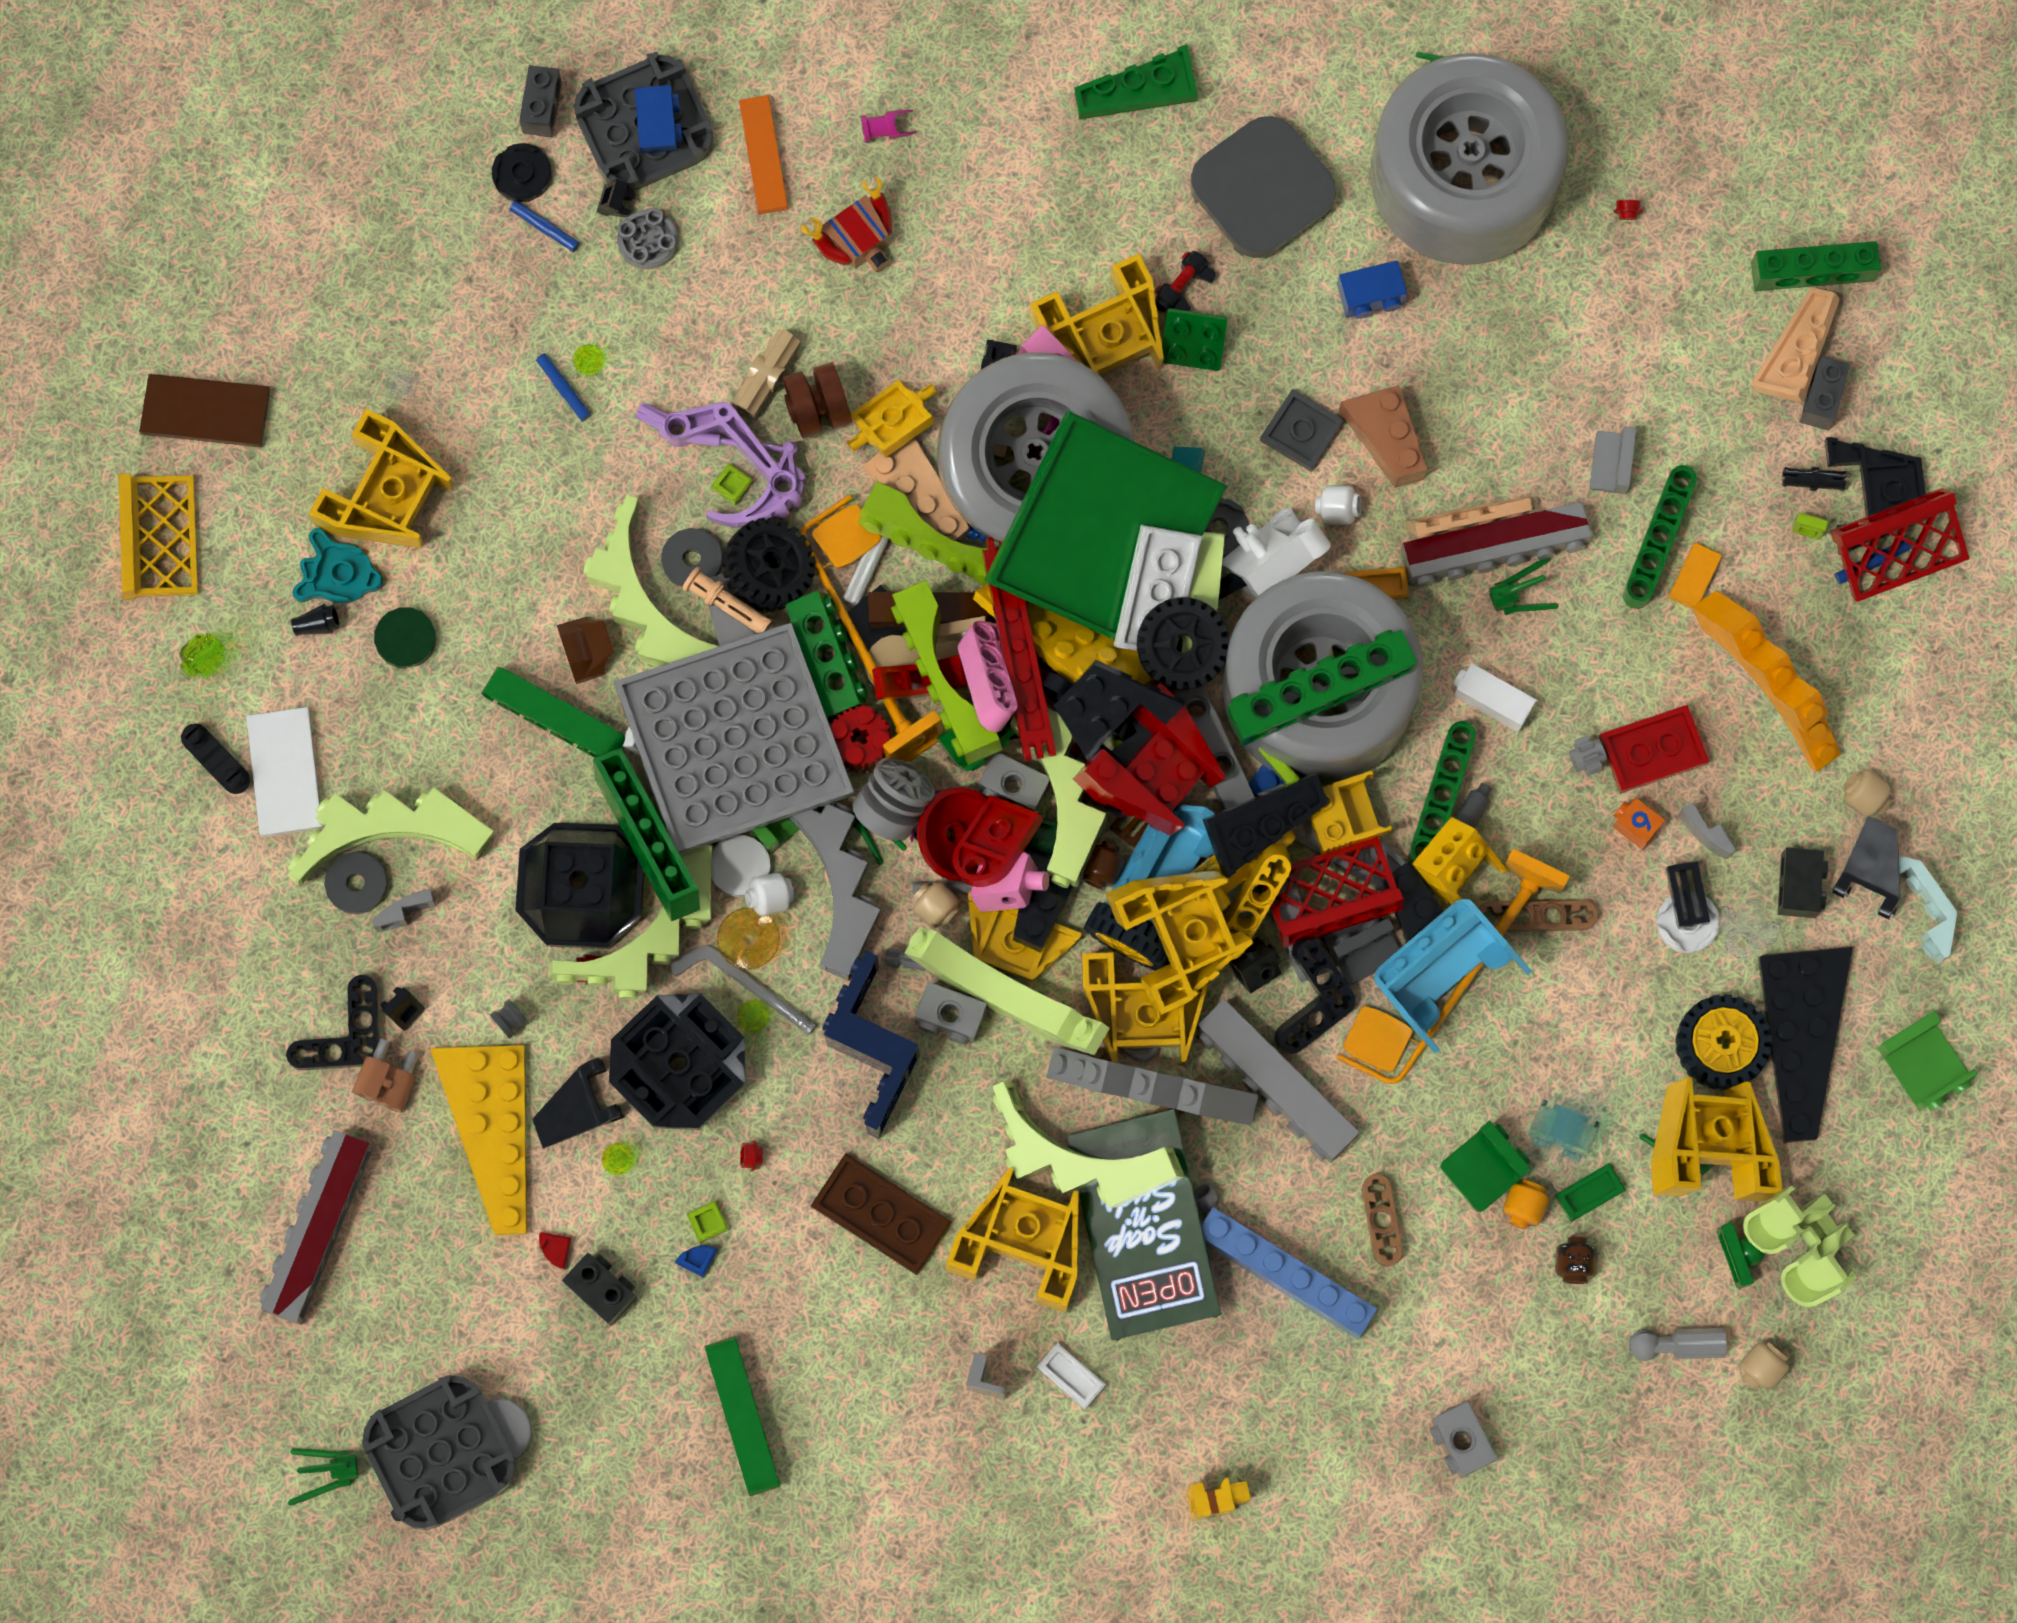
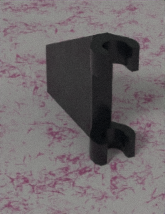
M1868 816L1832 893L1842 898L1848 897L1854 883L1886 897L1879 909L1878 915L1888 920L1894 918L1901 900L1898 829Z
M599 1057L579 1066L533 1117L532 1120L543 1149L624 1118L620 1106L617 1107V1104L603 1110L599 1107L589 1079L590 1077L607 1072L603 1060H600Z

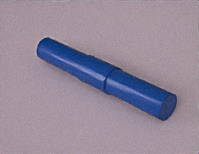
M517 200L511 204L509 208L511 212L570 251L574 252L580 245L579 241Z
M546 353L540 355L536 359L537 363L581 422L591 417V413Z
M1901 540L1893 557L1909 551L1910 545ZM1891 546L1881 551L1887 554ZM1879 553L1872 554L1865 568L1872 570L1882 565L1885 556ZM1845 569L1834 574L1839 584L1848 581Z

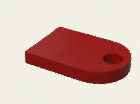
M989 795L953 852V866L961 880L973 887H987L1004 879L1012 870L1043 822L1040 813ZM983 865L978 873L969 874L974 866Z

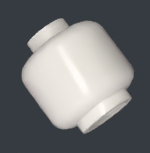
M1328 485L1323 489L1321 496L1316 497V514H1321L1323 522L1327 525H1351L1361 515V495L1356 493L1352 486Z
M771 873L752 878L749 883V890L745 891V900L748 907L753 908L758 915L767 916L786 911L790 906V902L794 900V891L788 878H784L780 873Z

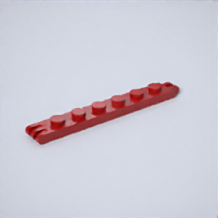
M986 537L987 550H982L986 575L1002 542L998 541L999 548H995L992 537ZM988 583L1001 650L1018 704L1014 714L1024 761L1031 760L1030 748L1032 747L1035 749L1037 759L1044 758L1042 748L1044 745L1047 746L1049 757L1056 756L1025 600Z

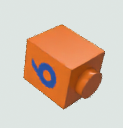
M1636 797L1630 805L1624 801L1613 815L1618 819L1613 828L1642 850L1665 822L1664 818Z

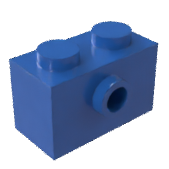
M671 85L635 88L641 153L678 151L677 142H682L681 123L675 124L674 113L680 112L678 93L673 94Z
M1398 260L1339 274L1337 287L1346 318L1355 316L1356 319L1370 316L1374 311L1384 309L1385 312L1399 309L1405 304L1407 291Z

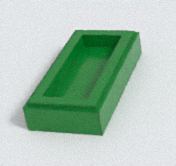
M1608 1163L1554 1196L1570 1222H1573L1625 1192L1626 1189L1611 1164Z

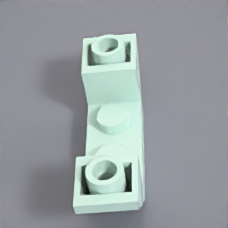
M1899 856L1900 876L1906 874L1908 877L1906 883L1910 890L1916 895L1918 893L1926 902L1924 908L1931 919H1938L1940 922L1939 925L1926 932L1921 939L1924 942L1922 943V948L1930 959L1933 960L1935 958L1938 963H1941L1951 953L1957 911L1921 860Z

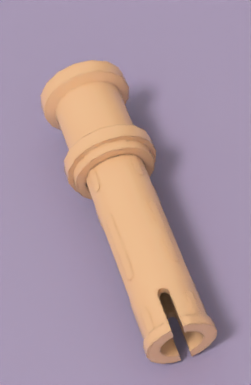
M698 566L688 576L682 589L686 592L690 590L704 599V604L707 606H717L756 633L767 631L771 626L773 620L768 619L748 604L724 590V583L713 581L701 573L702 569Z

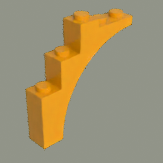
M1717 590L1693 606L1692 609L1701 629L1734 657L1772 702L1796 739L1809 766L1818 772L1840 756V750L1825 718L1829 713L1820 692L1797 676L1788 653L1766 639L1757 616Z

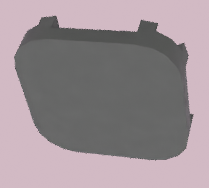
M658 52L646 54V60L594 82L592 78L582 83V88L576 95L575 104H573L578 125L601 175L607 183L616 179L627 183V188L631 191L641 189L697 165L706 159L713 146L714 136L710 119H708L685 66L680 60L677 61L670 56L658 55ZM671 85L673 94L678 93L680 112L674 113L675 124L681 123L682 142H677L678 151L641 153L635 88Z
M1274 116L1259 117L1250 121L1204 154L1195 163L1190 180L1191 195L1196 204L1199 202L1234 245L1233 249L1241 256L1246 255L1252 258L1264 257L1267 259L1275 255L1276 251L1319 219H1324L1331 212L1336 195L1335 181L1327 168L1291 125L1285 120Z
M448 1375L438 1378V1381L383 1410L379 1409L370 1416L364 1428L362 1440L364 1452L394 1512L403 1523L414 1529L430 1530L446 1524L500 1495L509 1487L514 1478L516 1464L512 1450L484 1395L474 1382L464 1377Z

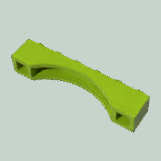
M876 481L861 509L859 525L863 526L870 533L880 534L891 539L898 546L908 547L919 552L922 557L928 560H936L946 565L953 572L966 574L974 578L981 585L988 584L984 581L986 571L982 556V550H987V548L965 545L937 532L922 520L904 493Z
M927 580L892 594L895 606L890 607L897 624L903 622L907 632L903 633V637L910 651L916 649L919 658L914 661L921 677L927 675L931 682V685L927 686V690L933 703L940 702L943 712H940L939 716L945 730L952 728L956 738L952 739L951 742L957 756L964 755L969 765L1001 751L1002 746L997 733L987 730L980 724L975 706L956 693L939 669L936 642L937 631L942 617Z

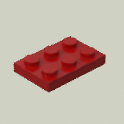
M1688 705L1599 735L1620 794L1708 765L1709 763Z

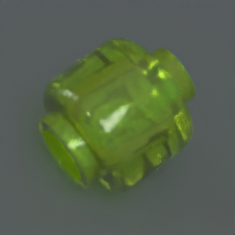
M210 633L206 635L195 634L180 649L179 657L182 663L179 666L191 678L198 676L202 679H208L225 662L223 652L226 649Z

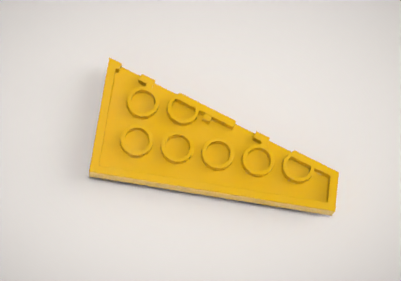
M986 584L976 590L973 600L995 618L989 586ZM1025 600L1036 655L1071 684L1095 660L1133 676L1132 679L1147 686L1156 683L1144 670L1137 651L1117 648L1114 646V639Z
M525 1046L430 1048L494 1235H527Z

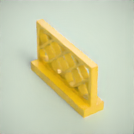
M131 473L118 474L123 600H133L135 597L198 595L193 475L131 477ZM174 484H188V494L180 502H177L167 493ZM138 485H152L159 493L147 503L138 495ZM162 496L175 506L165 517H162L152 508ZM187 501H188V510H186V509L183 507V505H184ZM138 502L143 506V508L140 511L138 507ZM178 510L189 518V523L180 532L168 522ZM147 511L160 521L149 533L139 525V519ZM163 525L176 535L165 547L153 537ZM139 531L145 536L141 541ZM188 531L189 540L184 536ZM180 539L190 547V553L182 561L169 551ZM148 540L161 550L150 562L140 554V548ZM164 555H167L177 564L167 576L154 567ZM189 560H190V568H191V570H190L187 566H185V564H186ZM140 561L146 565L142 570L140 567ZM182 569L191 577V587H177L170 579ZM149 570L162 580L155 588H141V578ZM165 584H167L170 588H162V587H163Z

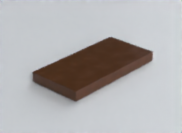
M148 374L139 432L141 435L262 448L270 388L268 386Z
M846 1153L811 1204V1208L915 1275H918L952 1223L946 1217Z

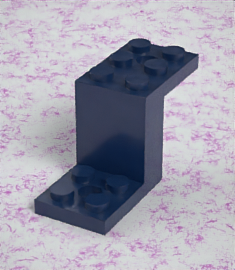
M865 951L862 958L857 956L850 970L852 980L849 986L845 984L842 986L836 999L838 1008L835 1014H828L822 1030H824L823 1035L825 1036L827 1046L884 1072L877 1087L879 1098L876 1104L873 1102L869 1103L863 1116L867 1134L879 1139L920 1056L918 1044L856 1015L879 969L878 956Z

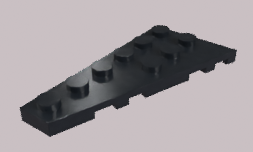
M1853 947L1758 957L1766 1020L1770 1027L1769 1034L1772 1035L1770 1048H1772L1771 1055L1784 1144L1815 1141L1818 1137Z

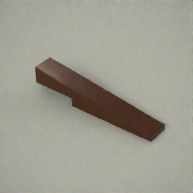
M868 592L870 628L905 627L903 622L897 624L890 608L895 606L892 594L897 592ZM932 592L941 613L940 624L985 616L992 623H996L995 618L973 600L975 593Z

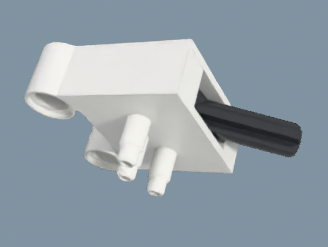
M1285 508L1276 513L1260 529H1257L1254 524L1248 525L1246 528L1248 534L1241 527H1236L1233 533L1240 546L1222 559V569L1226 576L1220 579L1219 600L1239 589L1257 598L1271 586L1295 576L1313 560L1325 554L1331 547V543L1314 519L1310 518L1300 522L1291 508Z

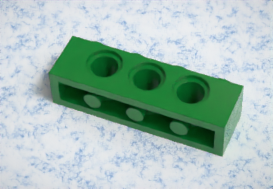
M1877 241L1756 251L1751 261L1754 291L1875 282L1881 271Z
M816 590L787 603L785 607L826 718L838 720L837 715H843L844 710L848 712L849 708L854 710L856 706H868L866 698L869 697L868 691L863 681L858 680L855 672L858 669V664L852 652L848 653L845 641L848 640L844 627L837 623L834 613H837V607L833 598ZM823 619V630L820 633L815 634V623L818 620ZM833 647L834 657L831 661L826 662L824 654L827 649ZM843 675L845 684L842 689L836 690L835 681L839 676Z

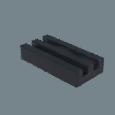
M1698 861L1667 866L1666 874L1677 929L1689 926L1695 927L1701 924L1708 925L1710 918ZM1687 870H1691L1700 912L1699 918H1695ZM1675 872H1679L1688 915L1686 920H1684Z

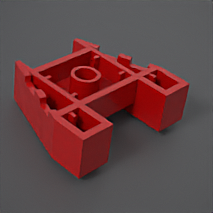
M1161 682L1156 685V687L1161 689L1160 692L1175 698V695ZM1140 704L1131 715L1152 735L1125 767L1118 763L1107 751L1102 749L1088 760L1073 780L1095 801L1104 805L1109 804L1121 810V813L1129 817L1134 816L1149 823L1151 827L1167 835H1172L1185 826L1172 811L1196 782L1201 779L1211 788L1221 782L1226 776L1185 706L1165 725Z

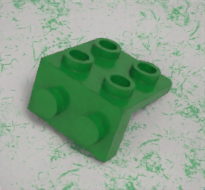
M1490 1120L1473 1137L1443 1160L1440 1165L1443 1173L1477 1212L1484 1211L1531 1170L1528 1166L1530 1160L1520 1148L1515 1150L1507 1141L1510 1137L1503 1127L1498 1123L1494 1126Z

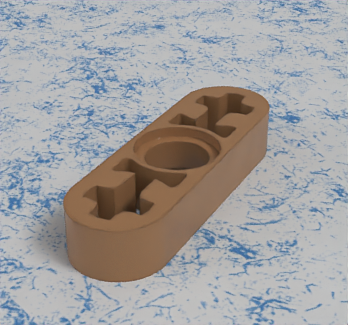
M1373 1174L1367 1177L1362 1185V1196L1371 1246L1376 1262L1382 1266L1390 1267L1397 1264L1402 1257L1401 1237L1391 1184L1385 1176ZM1372 1181H1377L1379 1186L1385 1187V1190L1380 1193L1381 1203L1388 1201L1389 1206L1380 1205L1373 1209L1370 1208L1369 1203H1376L1375 1194L1368 1192V1188L1373 1184ZM1385 1212L1390 1216L1391 1225L1387 1229H1379L1374 1225L1373 1216L1376 1213ZM1394 1232L1395 1238L1389 1237L1388 1242L1390 1248H1396L1397 1253L1392 1255V1260H1387L1385 1255L1379 1254V1251L1384 1248L1383 1238L1376 1240L1375 1235L1383 1236Z

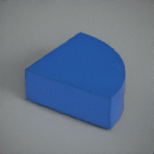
M707 1245L693 1247L683 1252L676 1259L675 1264L704 1278L718 1249Z

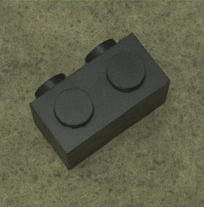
M1786 847L1781 853L1777 915L1816 918L1820 911L1825 909L1827 894L1826 891H1822V879L1827 878L1828 861L1824 860V851Z
M587 1252L562 1281L604 1321L612 1326L637 1299L632 1293L636 1287L623 1275L617 1279L610 1273L609 1270L612 1265L599 1253L594 1258Z

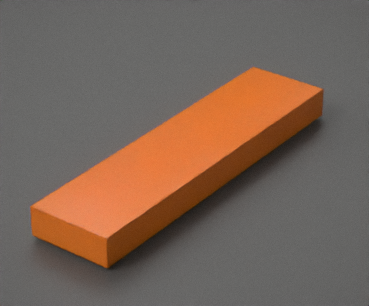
M764 95L740 99L739 105L758 214L788 210L769 96Z

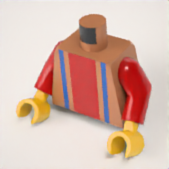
M873 175L876 180V186L873 189L868 188L865 180L862 181V188L871 194L870 198L867 195L863 196L823 225L818 218L809 217L810 221L814 224V229L810 232L806 225H801V231L805 235L813 236V243L826 259L842 265L850 264L855 269L868 261L875 272H880L890 263L882 250L889 246V236L892 233V218L886 198L880 192L882 181Z

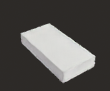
M1059 1343L1051 1349L1037 1366L1044 1375L1083 1409H1086L1106 1386L1105 1383Z

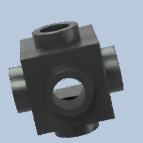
M1258 937L1252 940L1253 944L1239 958L1229 962L1235 978L1250 994L1282 974L1277 963L1280 957L1276 949L1271 944L1266 946Z

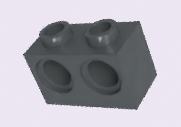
M529 65L519 118L523 134L553 137L562 85L559 69Z
M1823 356L1819 357L1808 388L1799 423L1829 431L1836 418L1850 364Z

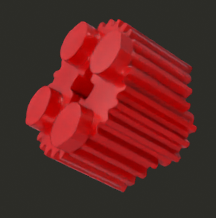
M856 706L854 710L849 708L848 712L843 711V715H837L838 720H833L830 729L845 769L849 768V772L855 770L857 774L859 771H862L863 774L866 771L872 773V769L876 767L877 763L881 759L886 758L883 744L892 739L890 727L887 725V720H883V715H878V711H874L869 706ZM857 736H865V744L861 745L859 741L853 742Z

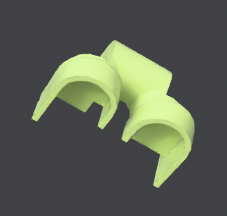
M1790 1186L1777 1192L1771 1199L1761 1203L1745 1217L1743 1223L1744 1233L1751 1244L1767 1254L1778 1253L1788 1248L1800 1236L1810 1250L1798 1256L1782 1271L1781 1283L1786 1294L1794 1302L1801 1306L1812 1307L1842 1293L1857 1279V1274L1854 1270L1846 1274L1834 1258L1836 1252L1855 1235L1849 1228L1848 1222L1837 1226L1828 1213L1836 1205L1829 1200L1826 1194L1815 1198L1799 1209L1789 1195L1796 1188L1795 1186Z

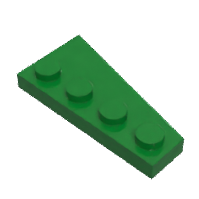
M1187 44L1178 47L1177 51L1168 55L1162 53L1154 56L1152 61L1139 66L1134 64L1126 67L1124 72L1114 76L1108 74L1074 87L1079 119L1197 101L1198 94Z

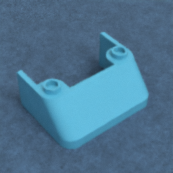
M1178 804L1172 813L1185 826L1172 835H1167L1151 827L1148 823L1112 890L1133 880L1191 873L1200 857L1214 855L1202 819L1215 813L1203 806ZM1152 919L1145 921L1149 923L1148 925L1155 927Z
M1460 899L1454 902L1380 965L1375 972L1374 981L1412 1029L1436 1054L1440 1049L1426 1032L1437 1023L1440 1017V1010L1434 1003L1438 998L1481 962L1489 969H1499L1514 959L1527 975L1532 970L1471 900Z

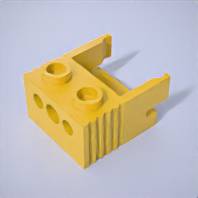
M1372 771L1335 782L1332 785L1329 784L1327 787H1322L1328 804L1309 817L1321 854L1375 837L1382 839V835L1392 832L1391 825L1387 828L1379 827L1364 784L1367 778H1373Z
M1453 817L1446 822L1412 863L1438 898L1446 903L1450 902L1451 905L1461 899L1457 892L1484 860L1492 868L1504 874L1507 872L1505 866L1488 844L1485 843L1486 841L1483 840L1478 831Z

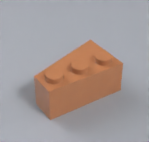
M1399 385L1341 401L1338 413L1346 420L1355 432L1356 437L1364 444L1373 456L1374 461L1395 488L1424 480L1427 467Z

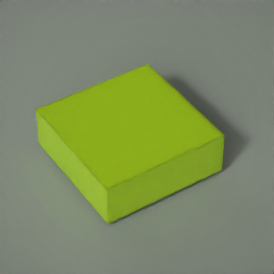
M728 463L712 483L711 489L736 506L754 481L738 468Z
M1799 512L1794 519L1791 530L1794 533L1819 540L1826 531L1828 521Z
M716 1200L687 1213L699 1243L729 1230Z

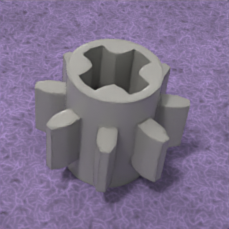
M1587 735L1574 740L1575 749L1570 750L1569 755L1577 772L1585 770L1587 776L1600 772L1602 768L1601 763L1607 761V757L1599 739L1590 741Z

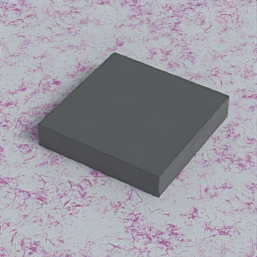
M1292 389L1260 437V441L1312 472L1343 425L1344 420Z

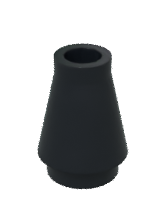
M323 604L291 619L292 629L296 636L332 634L333 630L340 627L338 613L333 605L327 606Z

